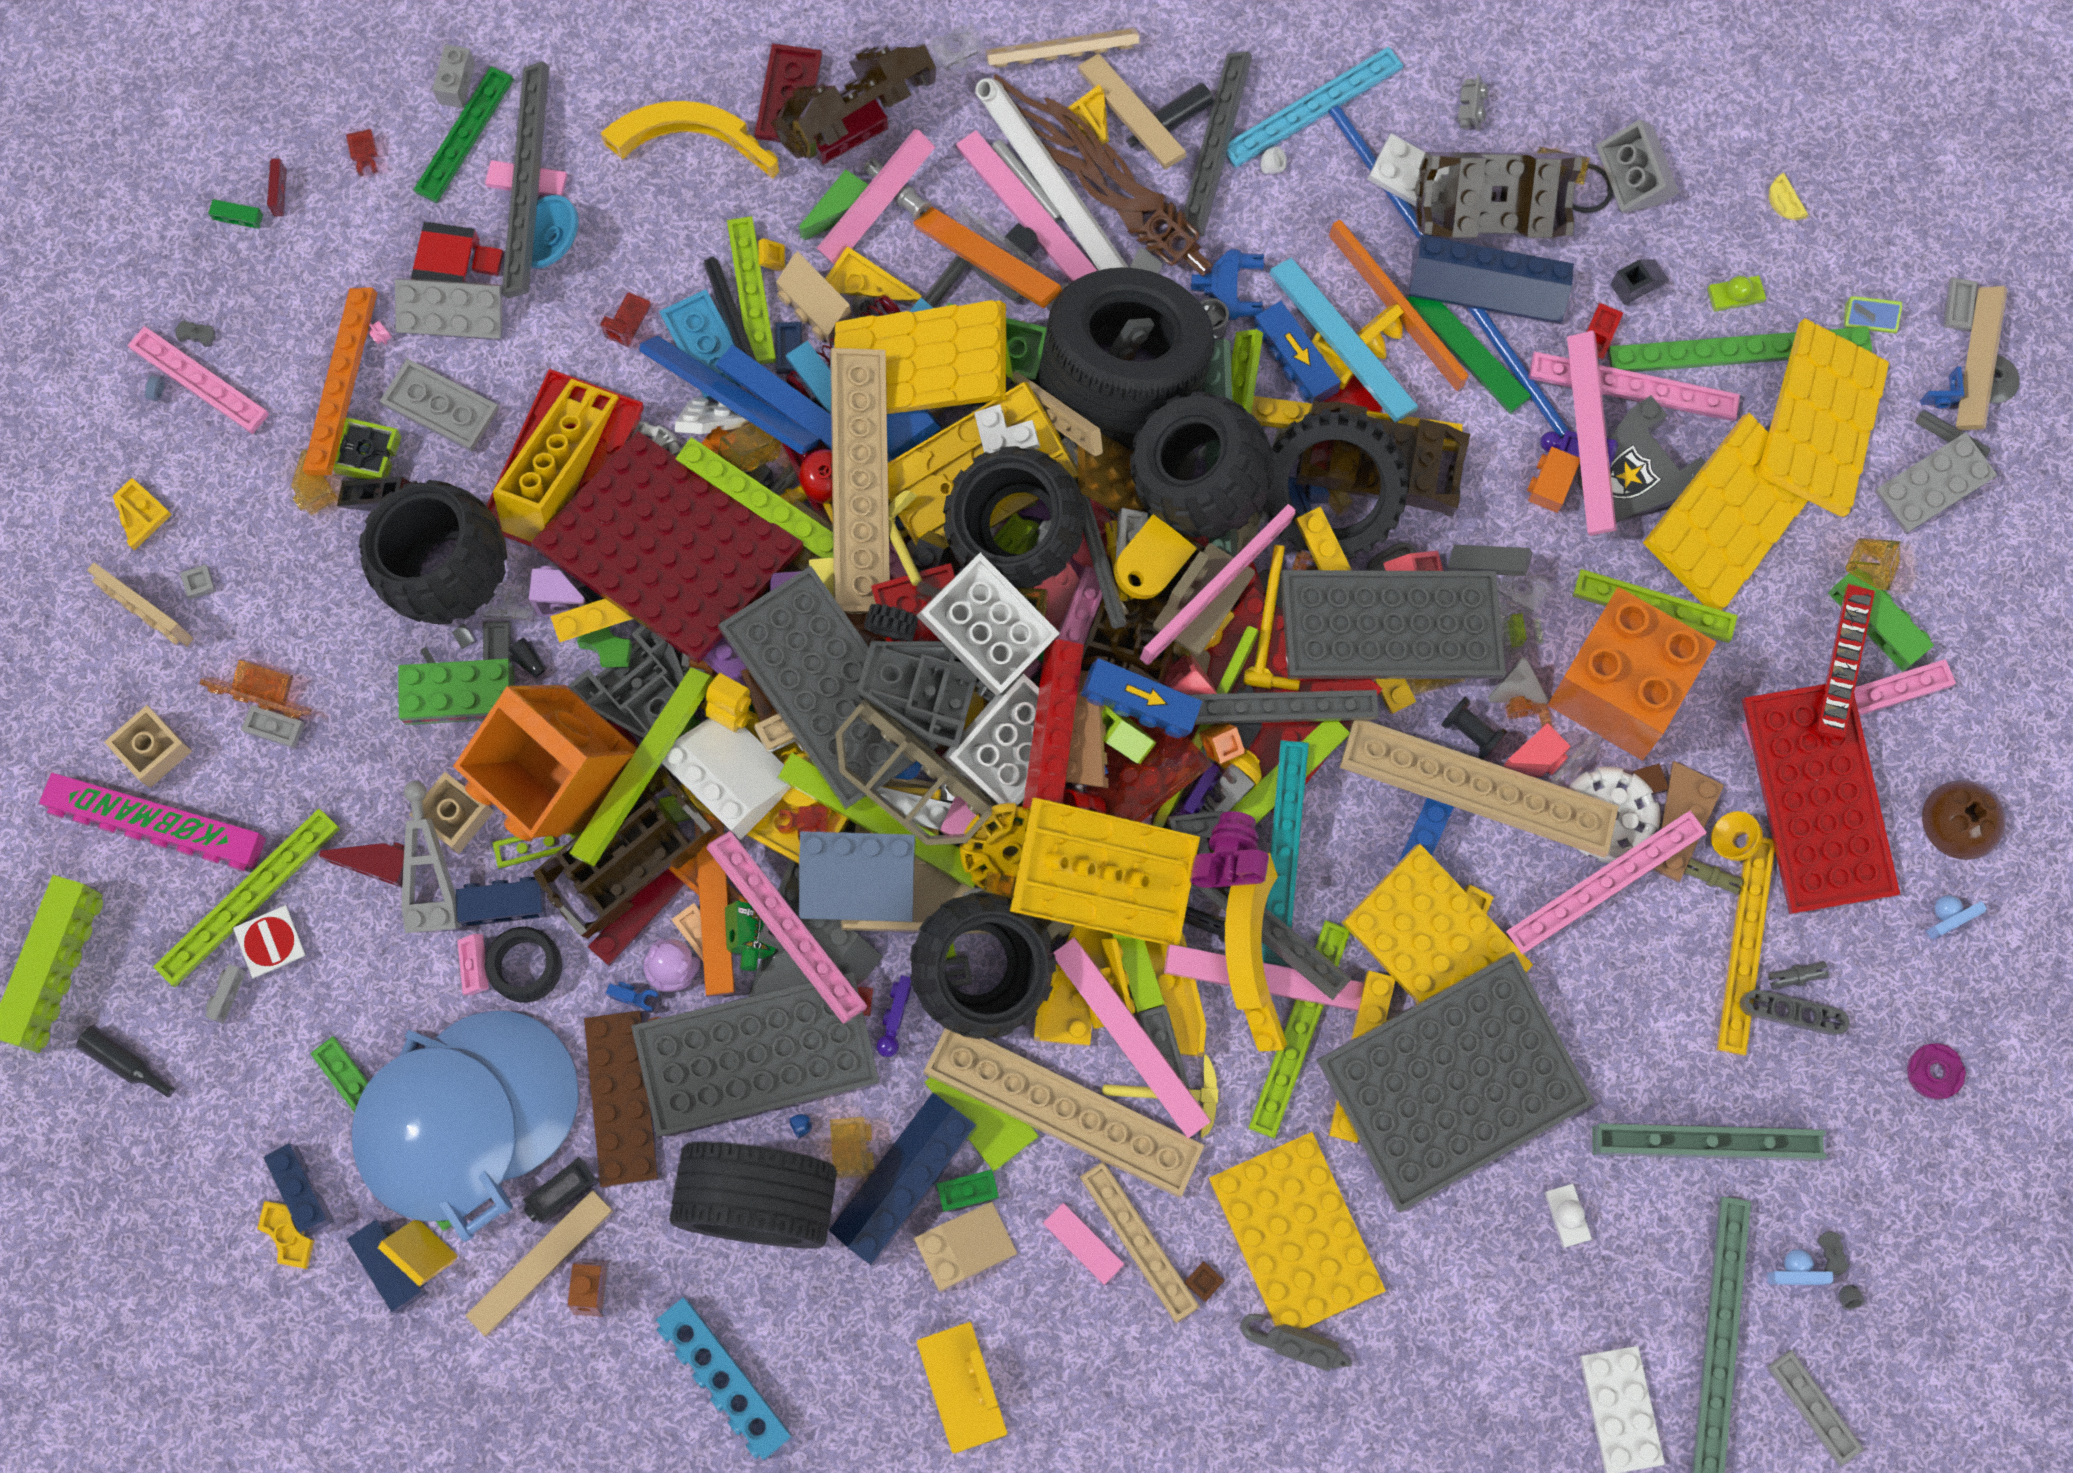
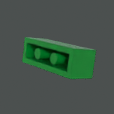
M212 199L208 212L212 220L255 229L260 228L263 218L260 208Z

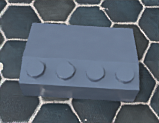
M800 831L799 919L913 922L915 835Z

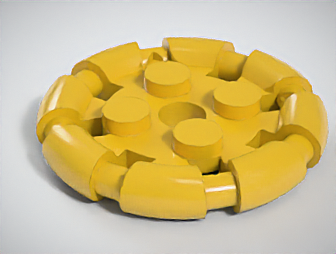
M1002 803L992 806L993 812L967 843L960 845V859L965 872L971 874V880L977 886L993 894L1001 892L1005 893V896L1014 895L1023 845L1026 840L1025 834L1029 814H1031L1030 810L1022 809L1023 807L1016 806V803ZM980 814L971 820L963 834H966L981 817ZM1014 817L1023 818L1022 824L1018 821H1013ZM995 821L998 826L990 831L987 825ZM975 842L982 843V849L975 848ZM1008 846L1018 848V852L1013 856L1005 855L1003 850ZM985 864L987 869H980L979 867ZM1000 875L1009 876L1007 882L999 881Z

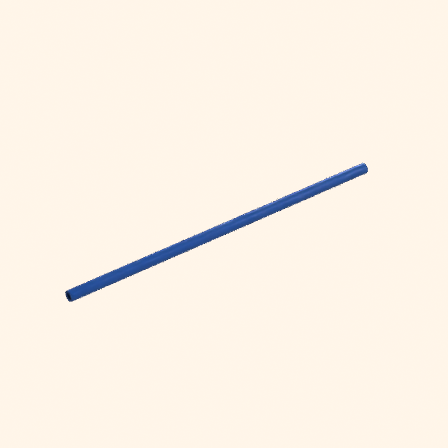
M1339 105L1333 107L1329 114L1371 172L1377 160L1376 156ZM1383 189L1419 240L1423 234L1417 230L1416 215L1411 205ZM1467 307L1520 384L1531 395L1530 398L1554 432L1563 438L1566 430L1570 431V429L1536 381L1528 379V370L1487 312L1482 309Z

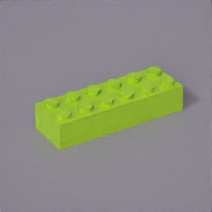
M52 874L0 1002L1 1042L38 1054L41 1048L46 1047L50 1038L48 1031L52 1021H55L60 1014L61 1007L59 1004L62 996L70 989L72 971L81 962L82 953L80 951L84 941H88L91 937L93 930L91 924L94 916L98 915L102 909L103 895L83 883Z

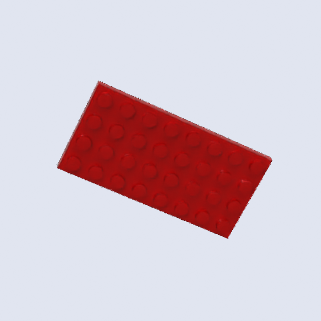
M1825 684L1741 699L1789 914L1901 895L1855 694L1853 696L1845 738L1841 741L1815 734Z

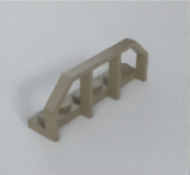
M864 698L835 733L839 772L926 845L967 843L992 814L993 810L991 807L996 805L993 800L898 720ZM858 715L867 724H874L881 730V735L888 742H895L899 745L868 783L847 765L844 731ZM901 752L911 761L915 762L917 760L925 767L924 771L926 774L937 780L907 816L872 788ZM943 783L946 785V790L956 798L960 796L968 803L967 807L972 813L981 815L966 834L935 836L928 835L911 819Z

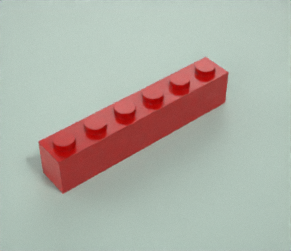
M1057 639L1045 648L1022 808L1024 810L1031 809L1033 798L1060 804L1063 802L1084 649L1083 644Z

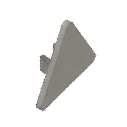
M1521 658L1490 693L1488 700L1494 703L1546 704L1548 697L1527 658Z

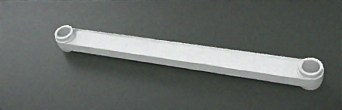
M990 78L980 80L976 85L977 96L988 109L1051 202L1061 213L1062 218L1099 270L1118 267L1129 268L1011 100L1002 84Z

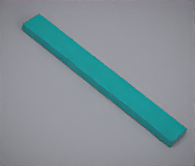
M1281 740L1270 851L1278 878L1269 892L1265 908L1292 929L1309 743ZM1262 942L1263 963L1288 965L1287 962Z

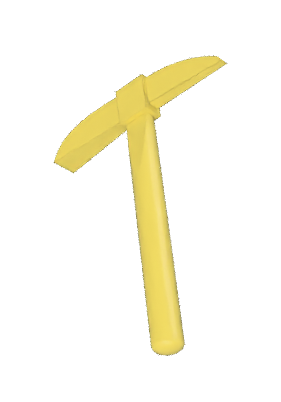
M903 491L888 506L889 537L912 585L919 586L922 583V578L894 523L895 517L918 496L911 491Z
M1205 1053L1204 1088H1201V1090L1188 1089L1197 1101L1203 1103V1110L1211 1119V1122L1201 1129L1200 1138L1206 1136L1212 1129L1216 1114V1104L1218 1103L1215 1071L1209 1057ZM1108 1084L1102 1087V1094L1104 1096L1158 1099L1150 1087Z

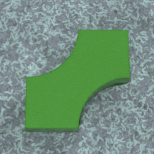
M610 626L578 636L577 643L579 648L592 650L600 656L602 668L629 667L632 649L630 639H621L614 636L610 632Z

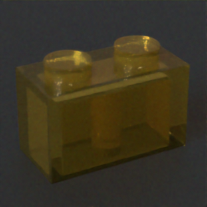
M751 423L720 438L718 455L746 473L779 457L782 442Z
M865 1117L830 1119L832 1162L837 1170V1179L869 1177V1170L874 1169L873 1152H868L867 1141H872L871 1123L866 1124Z

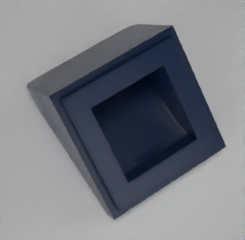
M1306 484V496L1310 504L1328 503L1330 494L1326 488Z

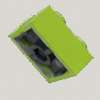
M346 417L333 471L335 474L362 480L389 478L393 466L390 462V457H396L402 436L396 428Z

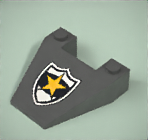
M1652 395L1632 407L1609 438L1618 442L1610 468L1616 522L1671 507L1706 463L1702 457H1699L1682 470H1679L1650 433L1661 427L1668 415ZM1581 477L1580 480L1578 481V484H1579L1580 487L1583 489L1582 477Z

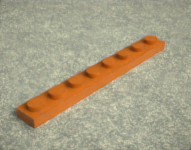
M373 287L349 288L303 466V471L307 476L332 475L377 297V292Z

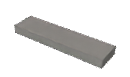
M1788 1350L1766 1366L1838 1466H1843L1864 1450L1792 1350Z

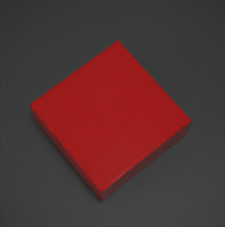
M477 245L471 268L473 273L499 277L504 256L503 249Z

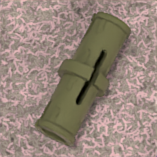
M1690 857L1688 865L1696 867L1697 870L1686 867L1685 875L1703 880L1710 887L1715 885L1737 895L1740 888L1729 883L1732 882L1741 886L1743 878L1723 872L1716 865L1711 867Z

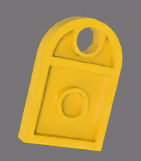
M1153 514L1116 559L1114 565L1116 582L1126 594L1134 598H1153L1167 586L1197 548L1171 526ZM1128 575H1136L1140 579L1141 585L1138 587L1131 585L1128 581Z

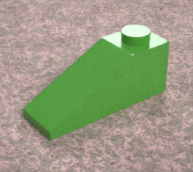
M845 169L799 225L800 237L803 240H807L834 227L867 188L868 184Z

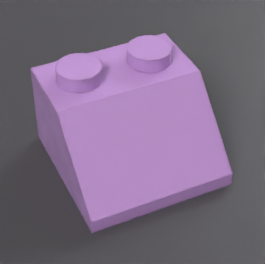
M542 566L540 569H532L529 601L538 616L550 617L587 604L584 597L557 568Z

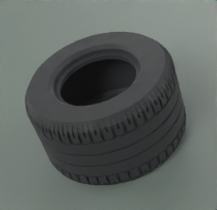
M1127 267L1102 269L1086 274L1068 284L1057 296L1051 307L1039 366L1041 387L1097 426L1103 435L1121 444H1133L1132 442L1137 430H1142L1147 421L1145 418L1154 409L1156 411L1167 404V400L1178 395L1180 397H1188L1192 392H1203L1215 346L1214 329L1211 320L1202 304L1188 290L1161 274ZM1151 318L1155 325L1140 348L1151 353L1156 359L1140 362L1127 361L1110 355L1098 346V344L1114 343L1128 320Z

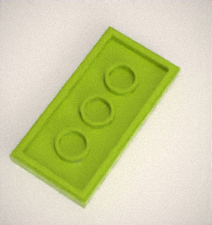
M931 1077L925 1081V1084L932 1093L934 1092L978 1126L969 1141L993 1172L997 1171L1039 1137L1031 1126Z

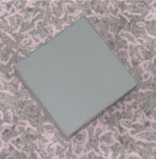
M207 564L180 573L187 597L190 600L216 591Z

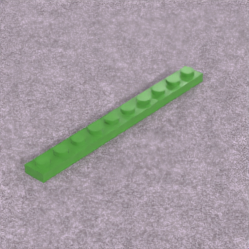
M1868 327L1829 329V331L1851 341L1857 346L1870 352L1873 351ZM1796 332L1609 346V363L1612 368L1631 372L1788 361Z

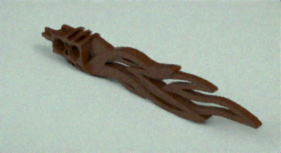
M994 74V79L1002 84L1013 102L1014 100L1009 92L1025 104L1055 117L1063 125L1072 140L1062 135L1052 124L1043 118L1025 111L1014 102L1024 117L1040 124L1052 134V136H1049L1030 126L1038 137L1066 149H1079L1086 163L1072 154L1041 142L1055 163L1075 173L1083 188L1094 199L1118 212L1128 228L1127 232L1133 237H1139L1136 239L1139 244L1147 245L1145 249L1148 252L1157 254L1170 266L1179 262L1185 267L1188 263L1202 277L1211 272L1210 269L1213 267V264L1199 252L1202 248L1196 242L1200 236L1199 232L1186 220V216L1181 209L1177 212L1176 205L1172 201L1168 204L1167 197L1163 193L1159 194L1138 184L1131 170L1119 154L1108 144H1104L1103 147L1092 129L1067 107L1048 97L1044 98L1046 104L1035 101L1019 92L998 74ZM1070 120L1079 124L1085 130L1093 144ZM1115 160L1120 164L1124 174L1115 166ZM1098 166L1134 198H1126L1110 190ZM1085 177L1100 186L1107 196L1098 192ZM1144 214H1153L1145 223ZM1167 224L1166 232L1158 234L1160 226ZM1187 229L1194 234L1193 238L1187 234ZM1180 241H1185V247L1180 251H1176L1177 244ZM1165 254H1171L1174 259L1171 261Z

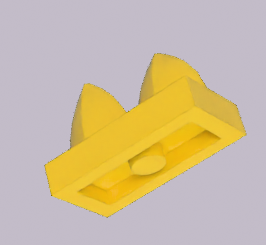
M1398 304L1386 307L1356 333L1377 358L1386 359V345L1380 333L1381 331L1391 338H1402L1403 327L1399 316L1404 312Z

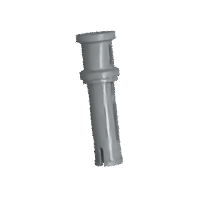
M875 157L870 158L872 164L867 161L863 170L875 178L884 166ZM904 185L895 196L897 205L907 209L912 214L914 220H917L931 207V203L928 200L924 201L916 194V190L910 186Z

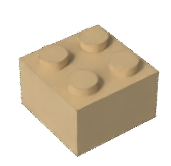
M148 705L143 707L104 741L136 778L149 788L192 752L158 713Z
M446 772L442 774L422 800L424 819L432 818L438 839L458 855L494 812L490 806L473 799L466 792L465 787Z

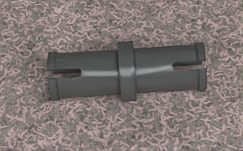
M1820 961L1804 966L1795 964L1790 969L1769 972L1768 978L1769 980L1781 979L1780 981L1770 983L1771 988L1775 990L1794 984L1796 986H1803L1808 981L1826 979L1829 977V971H1816L1827 968L1826 962Z

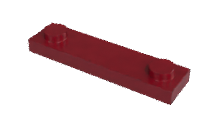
M667 869L631 900L634 906L614 923L607 926L590 943L588 948L610 966L686 884Z

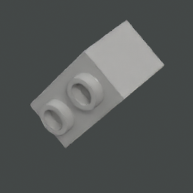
M444 45L432 89L438 104L464 108L476 64L469 48Z

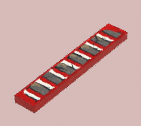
M1848 584L1845 588L1815 734L1841 741L1845 738L1875 594L1874 590Z

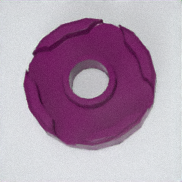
M1932 1043L1918 1048L1909 1058L1907 1066L1909 1082L1915 1091L1923 1097L1933 1100L1947 1099L1958 1093L1964 1085L1966 1076L1965 1066H1963L1959 1054L1947 1045ZM1932 1064H1938L1942 1067L1943 1076L1941 1079H1936L1930 1074V1066Z

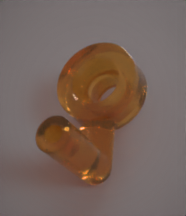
M1517 696L1509 700L1510 703L1505 706L1509 719L1539 714L1541 727L1548 723L1553 728L1549 708L1545 703H1532V700L1526 699L1525 696Z

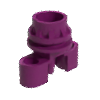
M1236 811L1224 812L1220 815L1219 823L1213 827L1212 836L1209 839V847L1214 853L1198 854L1195 856L1190 880L1193 885L1202 888L1261 884L1265 882L1269 855L1258 850L1259 835L1255 830L1256 820L1252 816Z

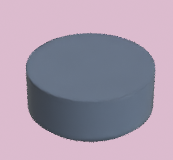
M154 373L150 375L145 389L146 399L156 402L160 400L165 388V378Z

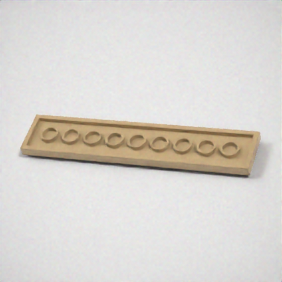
M831 348L834 599L845 614H868L870 605L876 604L871 585L890 580L885 350Z
M1367 720L1352 721L1350 735L1348 736L1339 768L1604 858L1608 855L1619 806Z
M946 1028L923 1072L924 1075L1178 1198L1182 1197L1205 1146L984 1038L963 1037Z

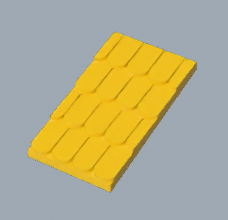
M988 300L961 306L955 304L916 312L905 311L878 317L872 315L835 322L834 348L885 350L887 414L1006 400V304L1001 300Z
M1806 318L1799 322L1757 476L1838 516L1845 517L1848 515L1850 508L1854 504L1859 475L1863 471L1870 432L1874 428L1879 399L1883 395L1889 361L1878 357L1874 353L1857 346L1818 324L1815 325L1814 322Z
M1023 382L1006 392V400L991 401L974 411L977 412L1000 404L1004 412L1007 428L1033 420L1041 447L1036 450L1048 454L1058 463H1061L1074 479L1078 477V466L1075 464L1074 459L1028 382ZM974 412L887 463L889 501L892 502L903 491H911L918 495L898 514L916 546L919 538L929 530L946 537L943 529L945 525L943 510L946 495H950L954 487L952 481L960 470L965 471L974 463L973 459L984 453ZM1024 492L1006 496L993 509L990 518V529L1040 500V498Z
M1750 412L1741 417L1643 541V544L1703 605L1718 610H1723L1730 603L1772 545L1779 540L1793 518L1798 516L1808 500L1757 476L1769 432L1757 422Z
M1033 798L1030 809L1031 814H1029L1025 834L1026 840L1023 845L1019 865L1020 870H1018L1013 895L1014 899L1012 900L1010 911L1158 944L1179 946L1191 887L1192 868L1195 856L1197 855L1200 837Z

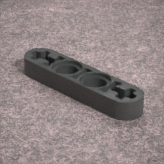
M1752 990L1744 993L1740 999L1741 1010L1751 1017L1834 1036L1844 1033L1849 1027L1848 1015L1837 1008L1762 990ZM1755 997V1002L1768 1004L1767 1007L1760 1006L1754 1008L1753 1004L1749 1003V1000ZM1777 1002H1782L1786 1005L1787 1015L1785 1017H1780L1776 1014L1775 1005ZM1804 1008L1810 1009L1814 1014V1020L1811 1024L1806 1023L1802 1018ZM1835 1017V1020L1840 1022V1026L1834 1028L1833 1023L1822 1022V1019Z

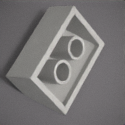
M1639 119L1596 145L1622 213L1653 207L1679 194L1653 125Z

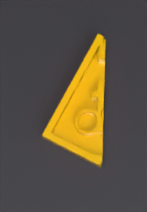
M848 246L825 278L839 294L865 295L870 298H879L881 295H886L895 301L917 303L920 298H923L922 295Z

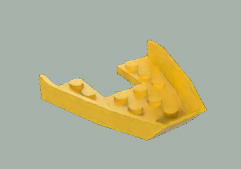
M1074 925L1067 942L1076 937L1098 968L1107 967L1101 939L1113 938L1112 933ZM1182 932L1179 946L1187 948ZM1145 941L1163 997L1164 1006H1167L1180 1055L1202 1057L1205 1048L1206 1021L1195 979L1164 974L1168 945ZM1057 963L1056 972L1052 975L1050 986H1053L1050 996L1047 1002L1043 1001L1037 1010L1034 1041L1090 1046L1092 1019L1088 1003Z

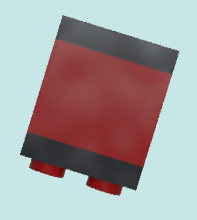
M423 222L411 279L464 282L471 250L476 248L480 241L475 228Z

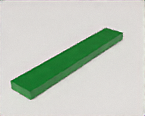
M490 66L414 187V193L436 204L438 203L513 83V76Z
M1412 296L1407 298L1408 302L1445 347L1510 415L1530 399L1531 395L1442 302Z

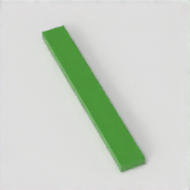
M332 1036L310 1054L355 1113L358 1101L369 1081L336 1037ZM449 1220L436 1221L444 1232L452 1226Z

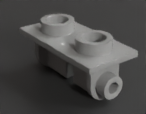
M1477 74L1476 81L1474 79H1466L1462 84L1460 101L1461 103H1469V105H1460L1458 116L1460 128L1469 129L1470 126L1475 125L1479 132L1481 130V122H1484L1486 118L1485 107L1483 106L1484 99L1488 98V86L1483 82L1480 74Z

